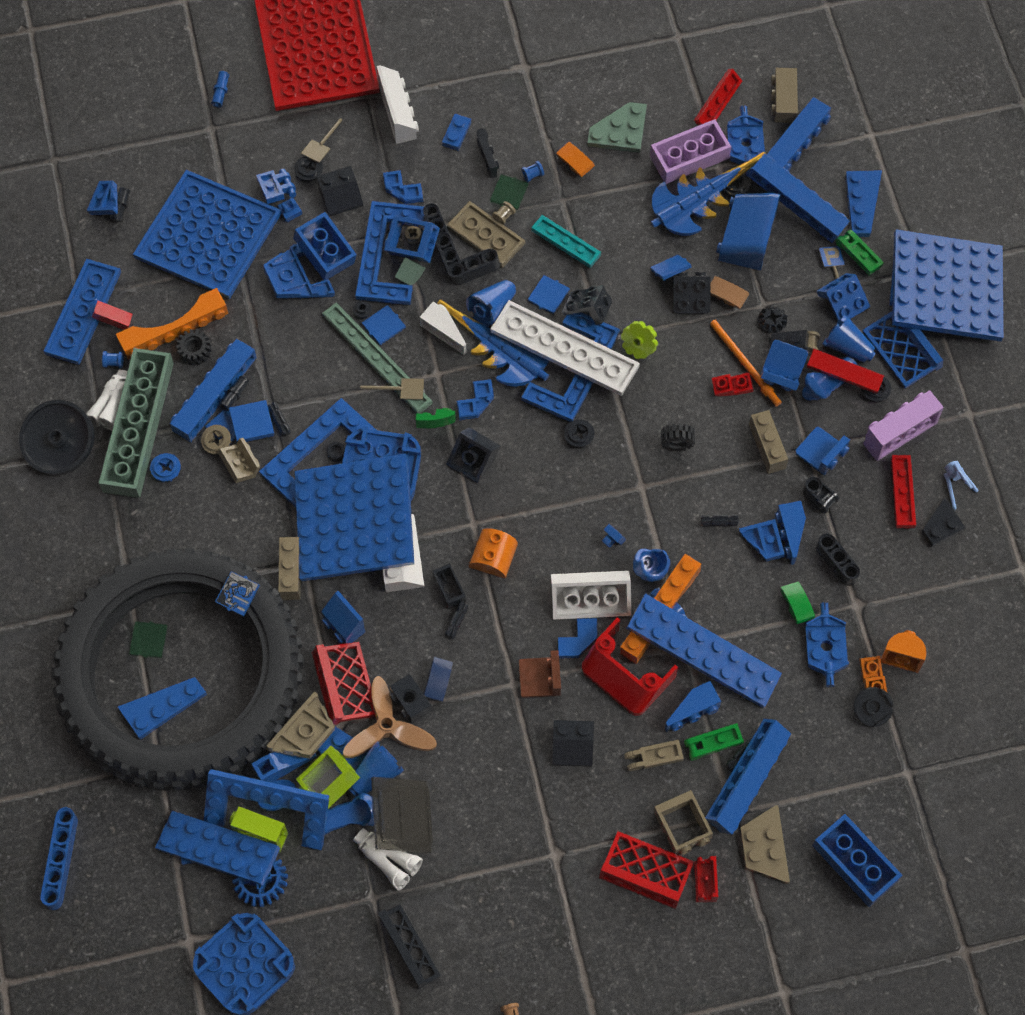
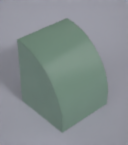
M404 258L395 277L408 285H413L421 277L425 267L411 259Z

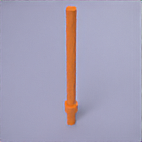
M713 320L710 323L711 327L760 386L764 396H768L776 407L779 406L782 402L774 393L773 387L763 381L760 374L719 323Z

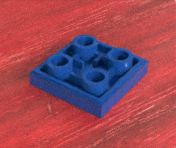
M266 400L229 408L237 442L240 438H244L248 442L274 436Z

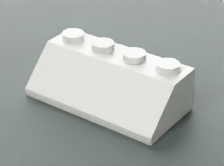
M380 65L377 66L379 89L396 144L417 139L416 132L419 131L417 121H413L412 118L414 117L413 108L408 105L410 103L408 92H404V88H406L404 79L400 78L398 71Z
M411 514L415 565L383 569L386 592L424 587L415 517L413 514Z
M629 571L551 574L553 619L631 616V580Z

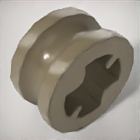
M410 226L405 230V239L409 244L420 242L421 231L418 227ZM416 233V237L413 236L412 238L410 237V234Z

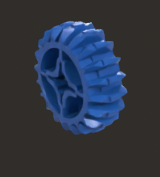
M282 860L274 861L272 868L276 871V874H271L270 872L264 886L260 887L259 884L238 877L233 879L232 883L237 885L234 891L240 892L238 894L239 899L245 897V904L252 900L253 907H256L257 902H259L261 907H264V901L272 905L271 899L273 897L278 901L277 893L284 894L285 892L281 887H287L288 885L287 882L283 881L288 879V874L284 873L287 869L285 866H281ZM276 881L274 886L265 893L266 886ZM244 884L256 886L258 894L249 892Z

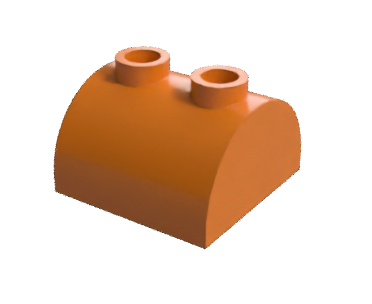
M483 529L472 555L469 568L506 579L518 545L517 540L500 530Z
M905 630L902 633H898L888 641L881 656V663L919 673L926 658L925 644L913 631Z

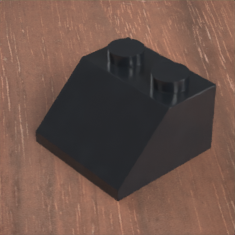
M351 166L317 176L318 188L329 217L364 206Z
M469 427L460 432L446 465L479 483L494 462L501 445Z
M554 720L552 766L593 767L594 721Z

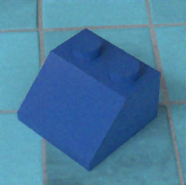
M339 591L335 592L321 611L323 617L321 621L327 629L331 628L335 632L334 636L339 643H352L365 633L363 618Z

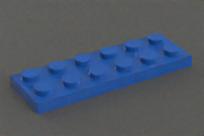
M86 259L44 349L45 355L80 364L99 323V320L92 318L97 301L108 303L121 274L120 268Z
M175 811L171 812L155 847L158 851L264 886L280 850L278 845Z

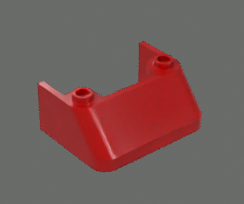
M617 617L594 643L582 663V672L630 714L639 716L651 706L676 678L678 667L674 665L663 678L655 673H647L640 680L610 656L615 649L613 637L620 628V619Z

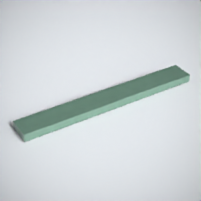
M337 303L322 313L323 317L390 386L401 387V379L409 378ZM394 390L401 397V390ZM424 392L423 400L403 399L416 413H422L432 405V400Z

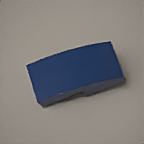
M433 657L424 690L426 697L443 701L453 662Z

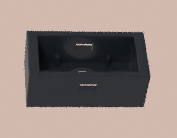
M450 563L432 571L433 578L448 609L457 606L459 602H466V595ZM446 584H453L455 591L448 594L444 591V586Z

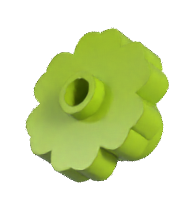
M634 321L630 326L623 329L621 339L624 341L622 347L626 350L627 354H633L636 359H645L649 354L656 351L658 341L655 339L657 333L652 326H646L643 321Z

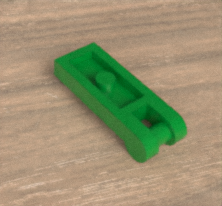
M848 230L844 236H839L835 239L836 245L839 248H843L868 275H871L883 266L884 262L854 231Z
M736 723L686 739L684 743L690 751V760L693 761L703 756L744 743V740ZM701 743L703 748L697 750L696 744Z

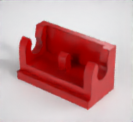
M710 856L709 859L698 857L694 861L696 902H717L716 856Z

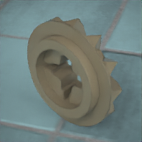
M212 425L202 434V446L207 452L213 455L218 454L221 448L228 447L231 443V434L222 425ZM215 434L221 438L219 446L215 442L212 443L215 440Z

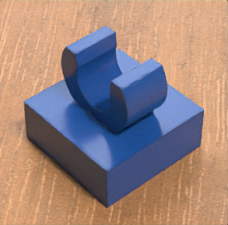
M294 198L277 205L286 222L302 215V210Z
M610 524L604 529L608 535L602 542L608 547H611L615 542L622 545L626 541V538Z

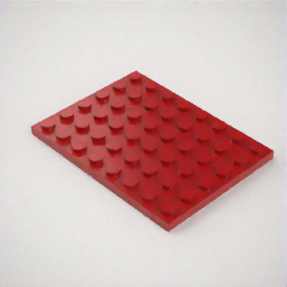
M255 0L276 111L380 93L360 0Z

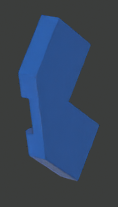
M401 170L383 173L385 191L405 204L423 202L421 183L403 186Z
M491 379L474 381L475 398L457 401L459 420L478 418L492 402L494 394Z
M597 618L577 619L578 637H558L559 658H579L597 640Z

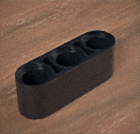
M822 534L816 546L818 554L844 585H854L860 574L859 566L832 534ZM826 542L830 544V547H824L822 543ZM839 557L842 559V562H837L834 558ZM846 572H852L854 577H849Z

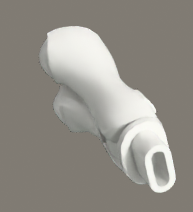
M118 370L117 374L107 381L101 396L87 412L93 427L102 425L110 431L113 430L128 371Z
M364 828L353 840L359 845L358 848L365 856L381 869L397 890L403 889L410 881V877L393 865L387 857L396 862L411 876H414L422 865L423 859L419 856L398 849L381 836L374 834V832L369 833Z

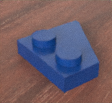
M113 180L99 181L87 208V212L90 215L118 213L117 184Z
M775 519L739 528L740 534L766 562L785 557Z

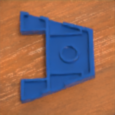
M293 244L285 253H280L263 265V270L276 298L333 297L335 295L329 279L310 284L298 257L305 256L298 244Z

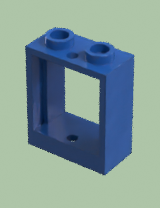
M394 215L393 221L390 223L388 238L385 240L384 250L394 256L430 263L440 228L431 222ZM403 224L424 228L418 252L396 248Z

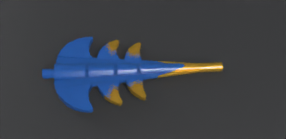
M763 151L749 161L712 179H708L705 176L701 167L698 168L696 187L690 185L686 175L682 174L677 184L679 194L677 196L670 193L666 182H662L652 195V207L657 216L656 219L651 221L652 226L655 228L662 224L670 232L681 236L693 235L702 231V228L692 221L690 215L694 214L702 219L715 218L716 213L711 211L706 203L710 201L716 206H728L729 202L719 192L753 167L765 152Z
M440 299L438 301V305H443L450 315L481 341L477 347L471 350L472 355H485L491 351L494 352L491 358L482 363L483 367L500 368L506 364L509 365L506 372L496 377L498 382L507 386L517 387L530 383L534 378L540 377L544 381L548 379L549 374L543 370L549 360L491 333L490 328L459 312Z

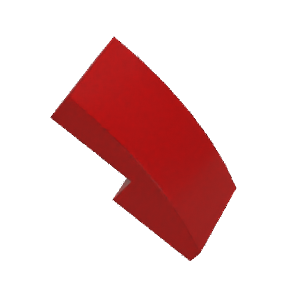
M749 372L736 376L726 374L712 378L715 396H732L754 392Z

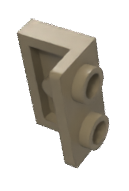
M240 438L236 445L221 448L218 452L235 483L256 477L260 469L259 461L254 457L249 444L246 443L244 438Z

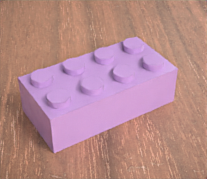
M714 119L652 144L650 158L663 181L668 184L680 179L682 174L687 176L697 172L700 167L705 169L729 159L731 145Z
M930 390L926 393L922 392L910 403H903L899 410L894 413L893 411L887 413L883 420L870 424L863 445L875 460L878 461L936 425L944 407Z

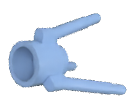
M953 461L945 466L946 473L943 475L947 482L952 507L956 510L950 479L957 481L962 478L969 489H973L975 492H978V489L966 475L959 462Z

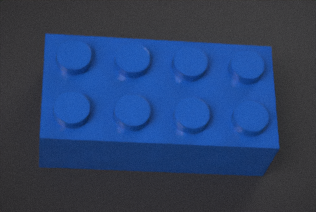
M846 814L815 839L812 845L868 907L873 905L903 876Z

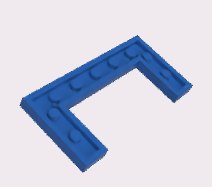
M372 201L355 295L356 299L411 305L412 285L377 281L387 222L391 223L394 215L424 221V206Z
M581 312L566 315L562 322V326L594 339L595 342L609 349H612L620 334V329L603 322L600 325H595L591 316ZM576 374L564 397L530 382L522 395V401L571 422L575 419L594 382Z
M341 398L264 466L259 473L296 508L295 479L289 472L341 425L351 434L360 429V427L376 429Z
M210 769L206 791L205 822L224 827L228 795L305 812L302 846L322 850L329 795Z

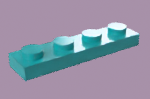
M543 215L531 227L532 232L589 268L601 256L599 250Z

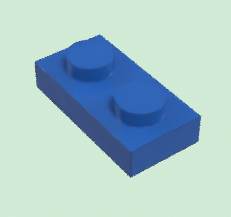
M454 114L443 138L442 146L459 151L471 125V119Z

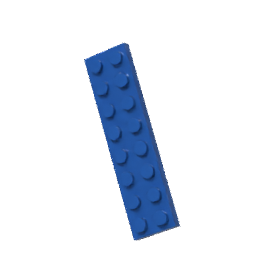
M647 594L642 597L626 627L629 631L761 708L766 706L782 674Z

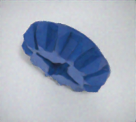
M169 453L156 456L150 465L151 474L156 480H160L163 483L178 477L181 470L179 459ZM161 465L165 467L169 465L171 471L165 470L163 472Z

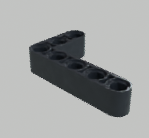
M434 203L425 205L423 214L426 221L442 228L439 230L436 245L453 284L462 285L496 271L500 267L501 263L498 253L491 248L460 260L439 207Z

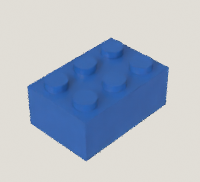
M326 212L295 229L293 239L323 280L333 277L355 263L357 254Z

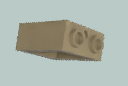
M691 790L654 807V814L674 854L680 853L685 855L692 851L691 848L699 845V847L710 843L713 832ZM689 805L703 834L678 845L664 816Z

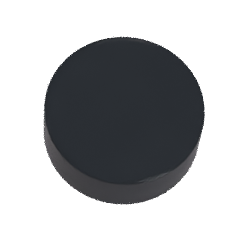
M341 442L330 443L327 447L328 458L335 462L343 459L345 446Z

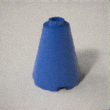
M503 280L475 292L466 300L467 309L469 312H473L475 315L473 319L486 327L493 325L507 302L511 301L515 296L516 287L511 281Z
M845 314L830 331L829 337L825 338L822 343L825 347L863 363L866 360L870 362L876 354L874 352L875 347Z
M377 741L355 772L360 778L349 790L355 796L362 793L367 794L400 775L404 769L396 764L398 761L383 745L380 747Z

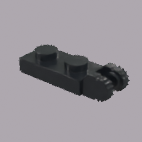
M480 128L477 130L478 146L490 178L497 177L499 163L497 158H493L494 150L492 145H489V135L486 129Z

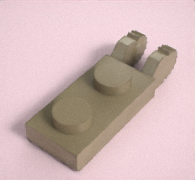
M679 740L641 747L639 750L624 754L625 759H633L639 756L642 758L641 762L629 764L627 766L628 771L640 770L642 768L647 769L684 760Z

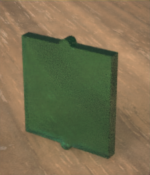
M501 174L490 202L502 205L506 201L518 210L529 183L518 180L516 177L512 178Z
M135 621L129 654L144 656V658H162L168 625L156 624L152 621L150 623Z

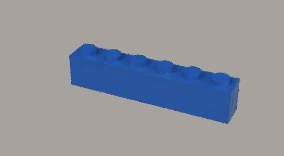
M813 97L768 152L767 156L772 157L777 164L790 171L791 164L799 160L802 150L810 146L811 139L817 137L823 124L827 125L829 122L831 107Z
M765 153L747 175L768 193L780 194L779 201L831 243L834 242L850 222L843 213L835 210L829 202L820 198L815 191L806 187L800 179H796L786 168L781 167L772 157L767 156Z
M238 339L233 344L230 343L228 345L226 353L217 359L215 367L206 373L204 381L200 386L195 387L193 395L189 400L184 401L182 409L172 417L170 425L174 433L189 442L193 441L217 410L219 403L226 396L229 387H232L239 376H243L257 358L255 349Z
M763 719L707 813L706 820L719 832L733 834L738 828L739 822L748 811V807L758 794L763 781L768 777L773 764L776 763L779 754L786 746L791 733L777 720Z

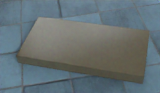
M471 201L447 224V229L479 252L489 248L496 250L501 268L525 245L524 239Z

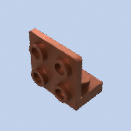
M558 650L551 651L550 657L519 660L522 698L561 696Z

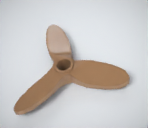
M380 676L374 678L371 688L372 705L377 723L357 734L345 746L343 757H357L370 750L377 741L380 742L383 738L388 737L401 745L421 751L433 750L436 748L437 743L434 737L425 730L410 723L396 721L393 718L392 700L389 696L388 686ZM382 724H388L390 728L386 729Z

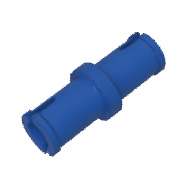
M225 71L218 72L217 83L213 87L214 95L211 104L218 108L223 106L224 95L228 90L227 83L230 75Z

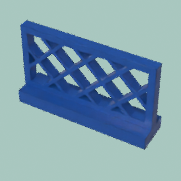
M892 312L863 329V333L906 389L932 371L942 368L943 359L920 329L901 327L899 329V326H896V328L885 326L886 321L892 318ZM873 329L882 330L880 338L872 337L869 332ZM884 330L895 332L894 340L884 339ZM897 332L905 333L908 336L907 342L897 341ZM882 342L893 344L891 352L882 350ZM895 344L906 346L904 354L894 353ZM908 346L917 348L918 355H907ZM892 357L903 358L902 366L894 365L891 362ZM905 359L916 360L915 368L904 367ZM919 361H925L930 365L926 370L917 369ZM903 370L914 372L913 378L906 382L902 376Z

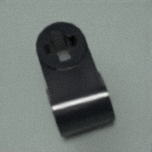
M813 476L806 480L802 491L803 495L819 511L827 513L829 511L828 508L834 502L837 503L839 501V496L818 477ZM808 486H814L817 490H811Z

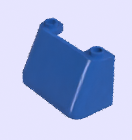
M736 194L735 197H731L729 207L732 209L723 242L718 243L716 253H719L718 261L761 271L780 194Z

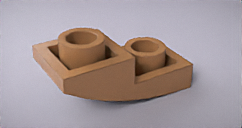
M715 276L711 282V296L723 300L727 305L741 309L749 296V293L744 289Z

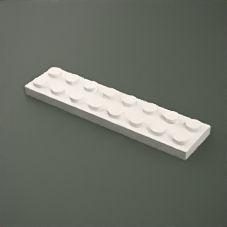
M510 300L491 327V333L621 396L640 367V363Z

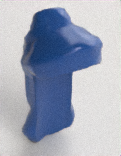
M850 357L842 358V360L857 365L856 361ZM811 372L805 377V387L802 390V395L808 401L826 399L844 381L823 373Z
M362 793L350 802L328 809L325 835L349 824L374 826L378 822L382 810L381 801L369 794Z

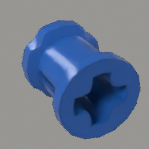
M536 161L535 164L529 167L521 168L526 182H530L531 179L539 175L541 177L544 176V170L539 161Z
M103 351V368H107V366L123 368V351L119 353Z

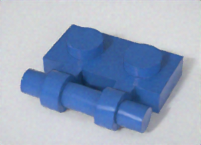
M281 169L279 171L280 174L276 175L273 170L256 175L267 204L285 199V193L289 194L291 198L296 196L295 185L291 183V176L285 169Z

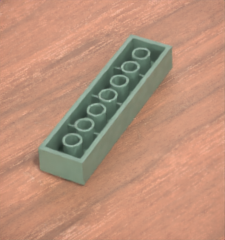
M138 348L133 349L99 480L103 493L136 498L141 496L174 364L170 353Z

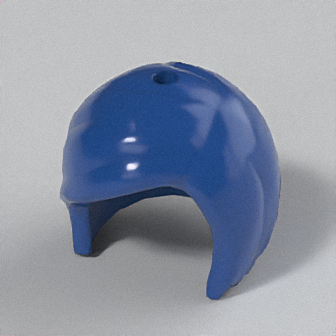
M640 549L633 559L634 573L641 579L649 582L662 580L670 568L669 556L666 551L661 549Z

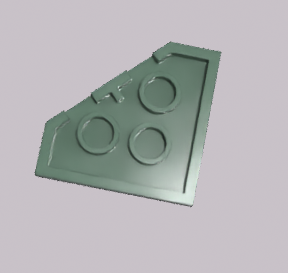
M629 102L591 126L587 146L640 153L647 104Z

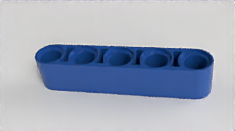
M63 807L56 813L41 891V901L50 910H57L63 904L78 824L77 816L68 807ZM71 815V819L68 822H62L65 816ZM62 835H68L66 841L59 842V838ZM58 855H64L61 862H55ZM60 875V879L57 882H51L53 876ZM51 895H56V900L54 902L47 903V900Z

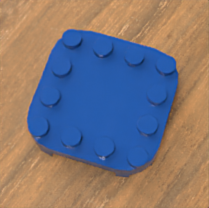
M360 427L350 436L348 435L345 441L346 447L343 463L406 453L408 456L410 501H412L421 462V447L412 434L406 432L405 434Z
M243 913L231 917L232 920L202 947L199 946L195 951L193 959V970L197 977L226 1010L233 1015H250L290 979L295 970L294 958L291 952L266 926L261 918L255 914Z

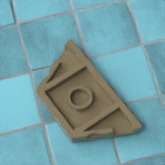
M315 691L269 742L266 750L310 759L333 733L335 726L328 717L327 711L322 706Z
M776 805L740 828L746 870L754 873L758 872L765 877L774 878L782 881L784 884H789L790 879L779 807Z

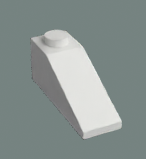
M432 302L420 316V326L465 355L467 353L466 343L449 312L443 305Z

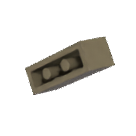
M776 68L775 75H771V85L774 86V90L771 91V100H774L771 115H774L775 122L793 123L798 115L797 68Z
M767 410L751 415L749 426L767 473L770 474L786 469L788 457L770 411Z
M280 537L278 592L282 600H300L299 537Z

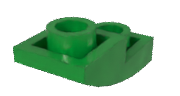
M449 408L436 409L435 415L427 412L422 414L416 413V428L443 427L455 423L456 417L455 411Z
M799 581L781 587V594L787 601L789 612L797 624L815 618L809 599Z

